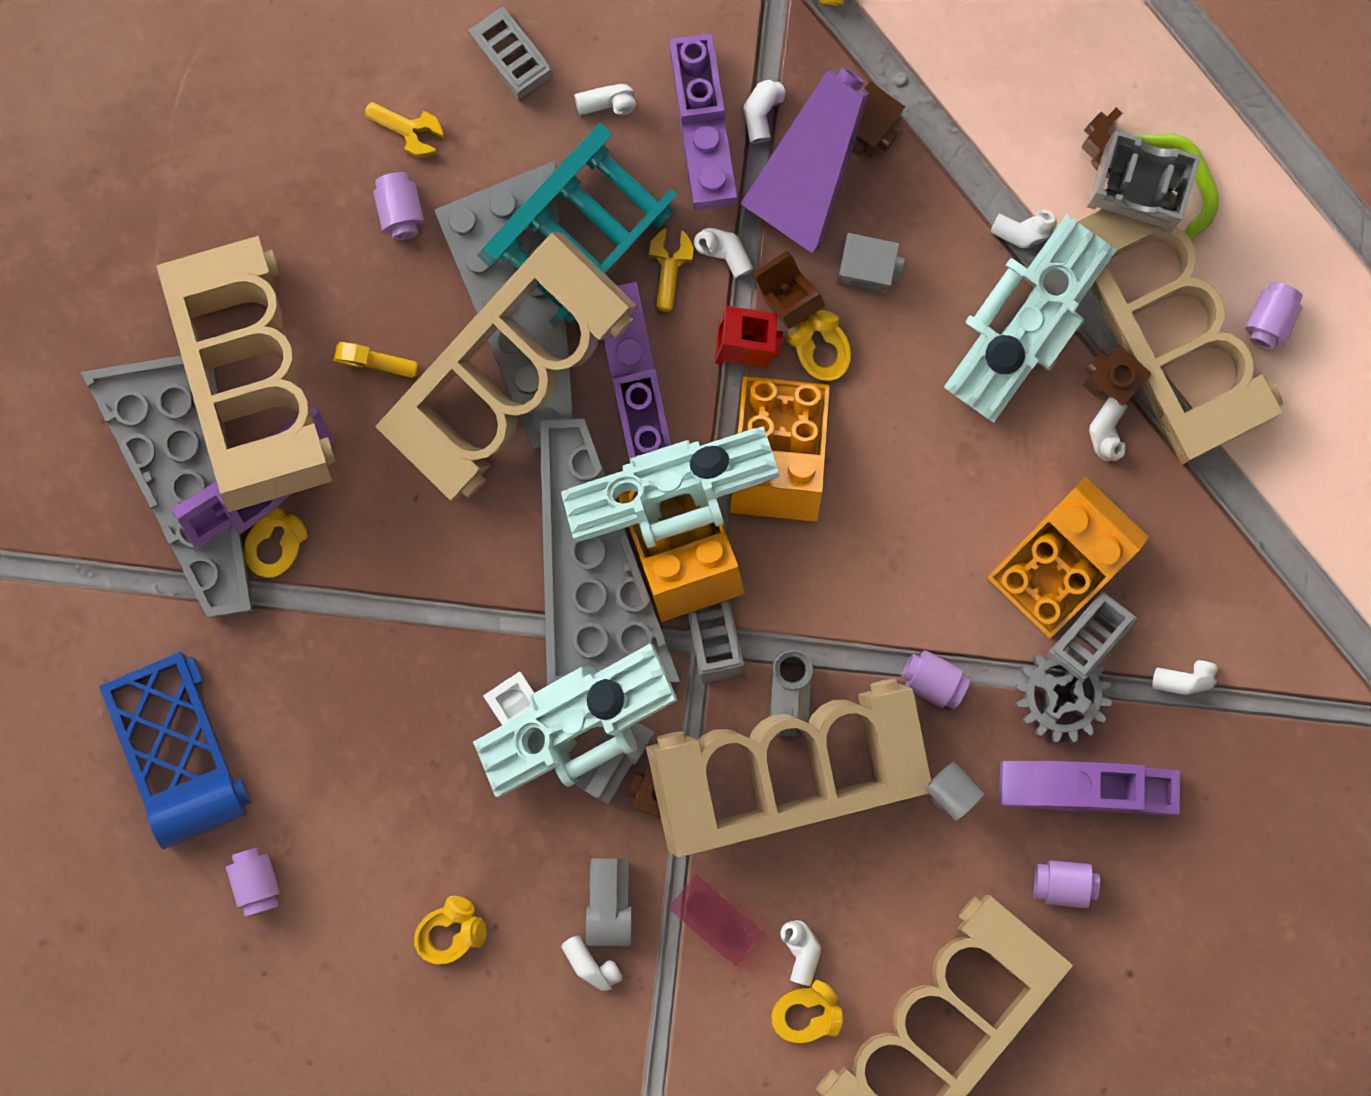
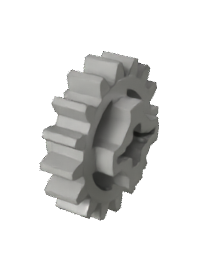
M1067 648L1066 653L1075 659L1076 653L1072 649ZM1039 654L1032 657L1036 668L1033 670L1029 667H1023L1020 672L1027 678V682L1016 684L1014 687L1015 690L1024 693V699L1015 703V708H1026L1028 714L1022 719L1023 724L1035 721L1038 725L1034 735L1039 737L1047 730L1051 731V742L1054 743L1060 741L1062 733H1066L1070 743L1077 741V730L1079 729L1087 736L1092 735L1094 731L1090 722L1093 720L1094 722L1104 723L1106 718L1099 712L1100 707L1111 706L1112 704L1111 700L1102 697V691L1112 687L1111 682H1100L1098 676L1104 671V667L1098 666L1087 678L1091 688V700H1089L1084 695L1083 682L1069 671H1066L1064 676L1057 678L1045 673L1050 667L1062 666L1048 655L1049 660L1046 661ZM1082 657L1079 660L1075 659L1083 667L1087 663ZM1071 682L1068 696L1072 698V702L1062 703L1059 707L1055 708L1058 695L1053 691L1054 687L1061 688ZM1035 689L1042 694L1044 708L1041 712L1035 703ZM1071 712L1076 716L1082 717L1073 724H1056L1063 713Z

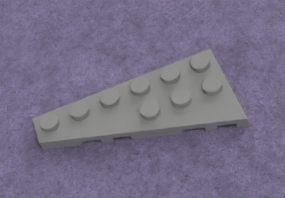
M555 161L434 209L477 314L518 270L509 261L505 264L501 259H498L489 267L477 255L556 170ZM556 196L547 208L552 212L550 217L559 225L558 198ZM527 227L517 239L523 244L520 248L531 256L546 237L538 229L534 232ZM535 287L510 316L549 354L555 358L567 359L569 351L566 320L563 319L556 327L548 322L560 308ZM497 329L488 339V342L512 400L515 403L526 404L533 399L538 390L539 375L537 368L511 340ZM570 368L557 370V389L549 403L537 411L519 415L534 451L541 449L540 420L573 419Z
M182 356L80 372L118 442L119 448L142 493L161 525L168 543L176 554L183 572L208 618H216L252 612L253 606L242 535L232 525L197 548H194L171 511L177 505L216 482ZM215 367L208 369L207 373L213 394H218L219 386ZM222 422L223 430L226 437L224 422Z
M540 420L547 685L552 684L580 667L591 666L598 673L650 643L654 645L669 681L680 682L625 529L622 528L577 543L574 542L561 491L605 477L585 420Z

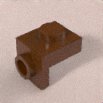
M1117 107L1108 116L1101 111L1084 129V132L1089 136L1081 148L1093 158L1091 163L1097 171L1105 145L1111 138V135L1107 132L1123 114ZM1108 168L1106 178H1109L1111 168Z
M787 251L753 272V278L766 304L774 313L778 314V318L788 329L808 319L812 314L825 307L820 293L801 274L793 256Z
M1118 345L1109 356L1102 350L1087 366L1085 371L1091 376L1083 386L1095 397L1103 390L1116 403L1123 406L1145 383L1151 373L1123 347Z

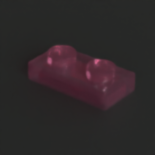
M697 874L668 907L671 912L735 966L738 965L764 934L762 929Z

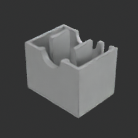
M1115 130L1105 145L1087 207L1094 210L1096 207L1162 227V231L1171 233L1183 218L1201 156L1176 148H1158L1143 141V138ZM1108 168H1111L1112 170L1109 176L1106 190L1102 189L1108 172ZM1174 190V192H1177L1172 208L1173 211H1168L1169 200Z

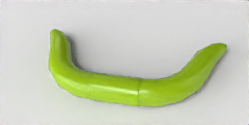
M1137 135V137L1143 138V141L1158 148H1176L1201 156L1195 181L1201 192L1203 205L1201 212L1185 230V233L1193 241L1213 223L1219 209V194L1205 158L1194 143L1180 135Z

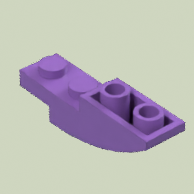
M712 33L669 39L685 161L694 211L737 205V193Z
M637 282L617 285L638 306L630 314L634 319L633 323L617 339L612 335L607 339H603L629 461L630 458L671 445Z
M314 406L311 408L319 439L328 437L332 445L334 439L319 410ZM297 418L293 419L292 421L277 429L273 433L269 434L265 438L280 434L288 430L296 422ZM216 481L177 505L171 511L194 548H197L232 525L241 534L273 511L291 494L228 513Z
M1001 761L999 806L1075 812L1090 810L1176 816L1180 815V770L1145 768V765L1115 763Z

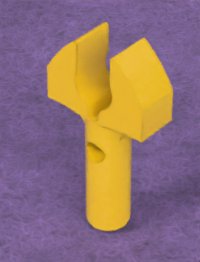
M374 102L369 103L365 109L366 118L403 135L407 143L404 148L405 153L415 158H426L437 154L436 148L421 143L415 132L422 133L428 131L443 140L445 139L437 118L423 111L420 118L409 120Z
M666 228L660 231L650 242L649 258L656 259L661 265L656 309L663 313L673 310L678 268L684 263H692L693 244L683 230L680 237V249L673 254L672 258L668 257L669 254L664 248Z
M339 342L336 345L333 361L357 369L364 367L378 369L409 378H414L418 372L416 361L370 351V347Z

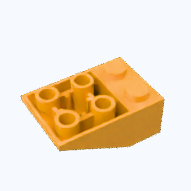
M743 376L737 434L764 426L780 477L731 493L730 513L817 522L823 488L830 385Z
M1085 476L995 568L987 579L1051 639L1142 548L1149 536Z
M632 490L625 491L618 496L621 504L629 503L637 497L638 492ZM685 493L661 501L660 512L662 517L658 518V520H666L703 507L700 505L696 506L692 496ZM639 523L628 526L661 622L745 594L739 567L723 525L716 526L715 523L689 530L655 541L656 546L651 548L646 546Z

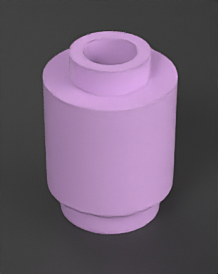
M406 172L390 173L376 179V189L373 195L382 233L392 235L394 240H406L417 236L418 229L425 225L416 183L410 181L409 174Z
M1271 282L1268 289L1262 290L1245 327V330L1251 335L1250 341L1267 350H1274L1275 346H1285L1303 308L1300 304L1303 297L1302 293L1280 282Z
M926 650L923 651L920 657L912 654L901 675L902 678L907 680L905 686L913 688L915 695L941 709L947 706L955 710L970 684V678L962 675V669Z
M253 848L231 855L234 864L228 865L225 868L237 908L242 907L245 917L279 907L277 895H280V890L269 854L259 855L258 849Z
M1048 860L1047 864H1036L1033 885L1034 899L1044 900L1045 905L1088 908L1090 900H1098L1100 874L1092 873L1091 864Z

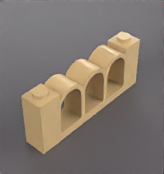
M1173 191L1169 200L1168 211H1173L1172 208L1176 198ZM1104 209L1077 221L1117 249L1112 258L1141 243L1152 240L1166 243L1178 255L1180 271L1176 280L1128 304L1107 265L1089 290L1118 345L1123 347L1150 371L1151 375L1141 386V389L1181 465L1275 419L1283 413L1280 408L1283 400L1276 385L1272 381L1267 382L1263 374L1252 379L1254 361L1249 348L1238 337L1230 333L1219 332L1225 318V306L1222 296L1210 283L1199 278H1191L1196 267L1197 254L1193 241L1185 231L1175 227L1171 233L1162 231V227ZM1177 294L1191 295L1200 300L1208 314V326L1205 333L1156 358L1134 314ZM1210 347L1226 352L1234 361L1237 370L1236 381L1232 389L1184 413L1162 368L1200 349Z
M552 232L375 427L450 501L463 495L470 498L486 482L482 474L491 465L484 458L499 454L513 440L517 427L516 415L537 411L549 403L557 389V370L580 366L592 356L598 346V340L607 339L611 335L615 339L621 336L633 323L634 319L630 314L638 306L562 232ZM539 283L579 323L581 330L580 345L575 353L567 359L555 358L549 354L510 316ZM497 329L511 340L537 368L539 375L538 390L533 399L526 404L515 403L506 397L469 361ZM456 374L496 414L498 422L497 434L492 443L486 448L474 447L465 441L429 405Z
M255 236L156 265L219 492L228 513L332 482L328 465L334 464L336 461L329 438L319 439L308 401L302 390L297 387L299 369L292 347L286 336L282 334L284 328L283 314L272 277L280 274L273 251L264 252L259 236ZM254 302L267 307L265 315L257 323L249 327L198 341L192 320L194 317L242 303ZM262 354L275 355L283 360L278 371L265 380L213 394L207 373L208 369ZM284 406L292 408L299 413L296 422L288 430L280 434L230 449L228 447L222 422L273 407Z
M896 679L878 681L870 684L871 691L858 694L860 705L848 700H832L821 705L812 714L809 723L788 714L772 715L760 721L752 730L749 738L730 729H714L702 735L698 740L690 736L685 737L684 732H672L657 737L658 744L646 746L668 851L679 858L929 794L925 787L931 781L913 688L897 684ZM855 713L861 719L865 728L875 780L835 789L827 750V733L837 718L845 714ZM797 728L803 734L806 741L817 795L776 805L767 764V749L770 741L777 733L785 729ZM738 743L744 749L747 756L758 810L716 820L707 781L706 766L710 756L717 748L725 744Z
M984 895L979 900L974 896L958 915L963 922L957 929L966 937L949 941L939 950L933 962L932 976L935 986L925 984L911 988L900 997L893 1014V1026L896 1034L882 1033L870 1037L860 1046L854 1057L853 1073L845 1066L838 1073L831 1069L815 1090L820 1093L819 1096H879L867 1083L865 1077L866 1063L870 1055L879 1047L897 1045L910 1051L946 1082L936 1096H967L1073 965L993 897ZM968 947L981 949L1025 985L993 1026L961 1001L948 987L945 977L946 966L950 958L961 949ZM936 996L945 999L986 1034L953 1075L914 1044L908 1036L905 1027L906 1014L911 1005L920 998Z

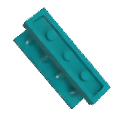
M600 122L492 237L477 256L489 267L498 259H501L505 264L509 261L519 269L530 256L520 248L523 244L517 238L529 227L534 232L538 229L546 238L552 232H562L605 274L650 224L657 230L674 212L668 204L677 194L670 189L658 202L608 155L610 150L605 146V143L613 134ZM586 164L592 170L596 167L646 214L630 233L579 186L581 181L576 175ZM557 195L563 201L567 198L618 245L602 264L550 217L552 212L547 206ZM539 283L536 287L560 308L548 322L554 327L563 319L571 324L575 317Z

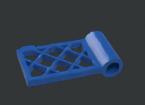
M182 652L99 686L146 807L151 830L163 850L246 815L245 806L251 804V798L243 780L234 781L196 687V685L204 681L195 658L185 659ZM177 666L183 681L176 696L172 697L155 690L154 688L161 672ZM150 677L147 686L138 683ZM130 685L144 691L134 715L119 709L113 692ZM186 691L192 704L182 701ZM151 694L173 702L163 726L141 718ZM180 706L195 711L198 718V723L191 738L170 730ZM122 716L131 719L128 729ZM139 723L160 731L150 755L135 750L132 737ZM202 731L208 745L198 741ZM167 734L188 742L178 767L157 759ZM196 746L210 751L217 769L201 776L185 770ZM138 757L147 760L144 769H142ZM156 763L175 771L176 773L169 789L152 795L147 779L154 764ZM183 775L192 778L189 781L179 784Z

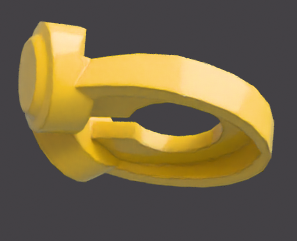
M819 310L812 314L809 319L788 329L786 341L795 347L798 360L808 374L819 380L832 381L841 377L848 369L851 351L847 337L838 327L839 316L826 310ZM814 331H820L824 341L833 344L837 350L835 362L828 367H820L814 362L813 351L816 348L812 340Z
M275 508L255 523L246 538L244 546V557L250 570L258 576L266 578L276 577L286 572L298 556L300 543L308 538L307 530L302 521L293 514L285 515L282 509ZM282 527L284 534L279 542L282 546L281 558L274 564L261 562L257 556L259 544L265 539H270L275 528Z
M449 896L444 907L432 911L423 918L414 935V946L423 960L432 964H446L460 958L470 948H480L483 946L487 936L486 924L482 918L474 916L475 907L471 901L461 896ZM454 922L462 924L461 931L453 936V942L449 949L439 950L431 943L430 933L433 927L437 925L448 927Z
M815 980L811 987L794 989L777 1001L772 1011V1026L776 1033L786 1041L807 1043L823 1035L836 1037L843 1025V1013L841 1007L836 1005L838 997L835 991L825 982ZM794 1004H801L807 1008L820 1004L825 1008L823 1015L811 1018L809 1025L803 1030L791 1029L785 1022L786 1011Z

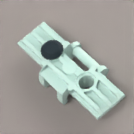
M1066 214L1028 269L1010 258L1005 265L1008 267L1007 271L975 316L969 315L965 321L980 336L943 388L994 423L1035 365L1038 363L1050 372L1057 362V356L1074 332H1078L1085 320L1075 312V309L1117 249ZM1051 270H1059L1067 276L1068 287L1061 295H1051L1043 286V279ZM1024 279L1033 286V290L1011 323L1006 326L1001 334H998L988 326L1020 281Z
M764 426L702 446L699 445L698 441L690 444L689 440L630 458V463L622 466L623 471L561 491L575 543L639 523L646 546L651 548L656 546L655 541L711 523H715L716 526L723 525L724 520L717 501L718 497L778 478L780 475ZM632 490L638 492L637 497L629 503L621 504L616 502L617 497L625 491ZM685 493L692 496L696 506L700 505L703 507L666 520H658V518L662 517L660 512L661 501Z
M650 643L598 673L591 666L580 667L530 695L531 707L524 710V714L473 741L496 798L508 794L554 768L561 782L565 786L570 787L578 782L579 776L624 752L629 755L635 752L637 744L631 726L678 700L654 645ZM596 726L604 727L606 734L615 736L571 760L569 750L577 744L575 741L576 736ZM540 729L545 735V746L539 753L533 754L528 748V737L534 730Z

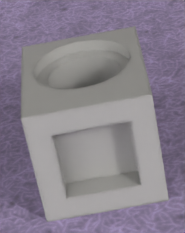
M848 233L844 244L837 283L888 294L892 282L900 283L905 258L897 256L899 243Z

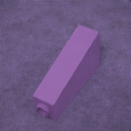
M842 67L840 72L836 69H831L825 73L740 203L811 253L819 249L825 240L870 95L868 91L862 88L864 80Z

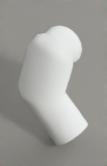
M765 80L758 83L744 104L743 110L751 144L763 143L771 139L766 115L773 105L777 106L785 99L786 90L780 82Z
M626 84L605 86L574 94L579 116L612 107L616 114L627 115L633 112L636 107L635 92Z
M1040 210L1036 213V216L1020 223L999 213L990 233L1020 248H1030L1050 238L1055 231L1057 220L1055 215L1047 210Z
M706 228L695 236L694 246L696 250L701 254L726 260L735 279L741 278L754 270L736 234L716 228Z
M1110 396L1090 424L1089 433L1095 453L1104 461H1117L1124 456L1126 446L1125 443L1120 442L1116 424L1128 406L1126 404L1120 406Z
M1201 660L1195 662L1193 674L1157 667L1153 677V689L1182 695L1211 690L1218 681L1215 679L1218 667L1214 663Z
M799 920L786 922L781 928V939L787 944L796 958L790 981L811 987L821 954V945L810 927Z
M574 936L562 944L561 948L575 973L584 981L600 991L612 990V985L621 982L623 975L616 963L608 960L599 967L581 936Z

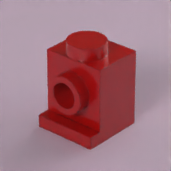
M726 305L717 325L714 364L723 365L726 361L768 368L772 358L779 357L783 344V332L777 331L778 314Z

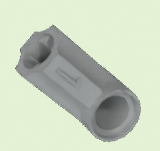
M785 650L778 654L772 665L770 716L788 714L809 722L810 689L813 673L812 662L801 651ZM792 656L802 660L805 667L804 675L796 682L785 681L780 675L781 663L784 659ZM797 728L785 729L776 734L777 736L803 737V734Z
M640 722L631 726L637 750L629 755L623 752L581 775L576 786L604 803L609 804L623 783V779L631 765L635 766L655 731ZM604 729L597 744L601 745L615 736L606 734Z
M955 761L947 765L925 787L931 795L929 800L939 810H945L955 821L965 815L985 795Z
M591 858L590 905H587L586 946L631 947V906H628L629 859Z

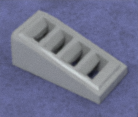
M503 6L468 30L469 35L518 101L553 77V70ZM503 22L506 29L487 41L483 35ZM510 36H513L516 41L497 54L493 48ZM522 48L526 54L509 66H506L503 61ZM531 61L535 67L517 79L513 73Z
M1102 591L1050 650L1048 655L1080 681L1084 682L1132 629L1137 617ZM1097 616L1115 631L1111 634L1097 623L1094 618ZM1089 627L1105 640L1104 644L1100 643L1084 629ZM1078 636L1097 652L1092 655L1075 641L1076 637ZM1069 647L1086 660L1087 663L1083 667L1064 650Z
M730 600L721 602V609L698 614L694 611L687 614L703 684L745 675ZM725 619L726 625L700 631L699 625ZM727 637L730 642L709 648H704L703 642ZM733 656L732 659L707 664V660Z

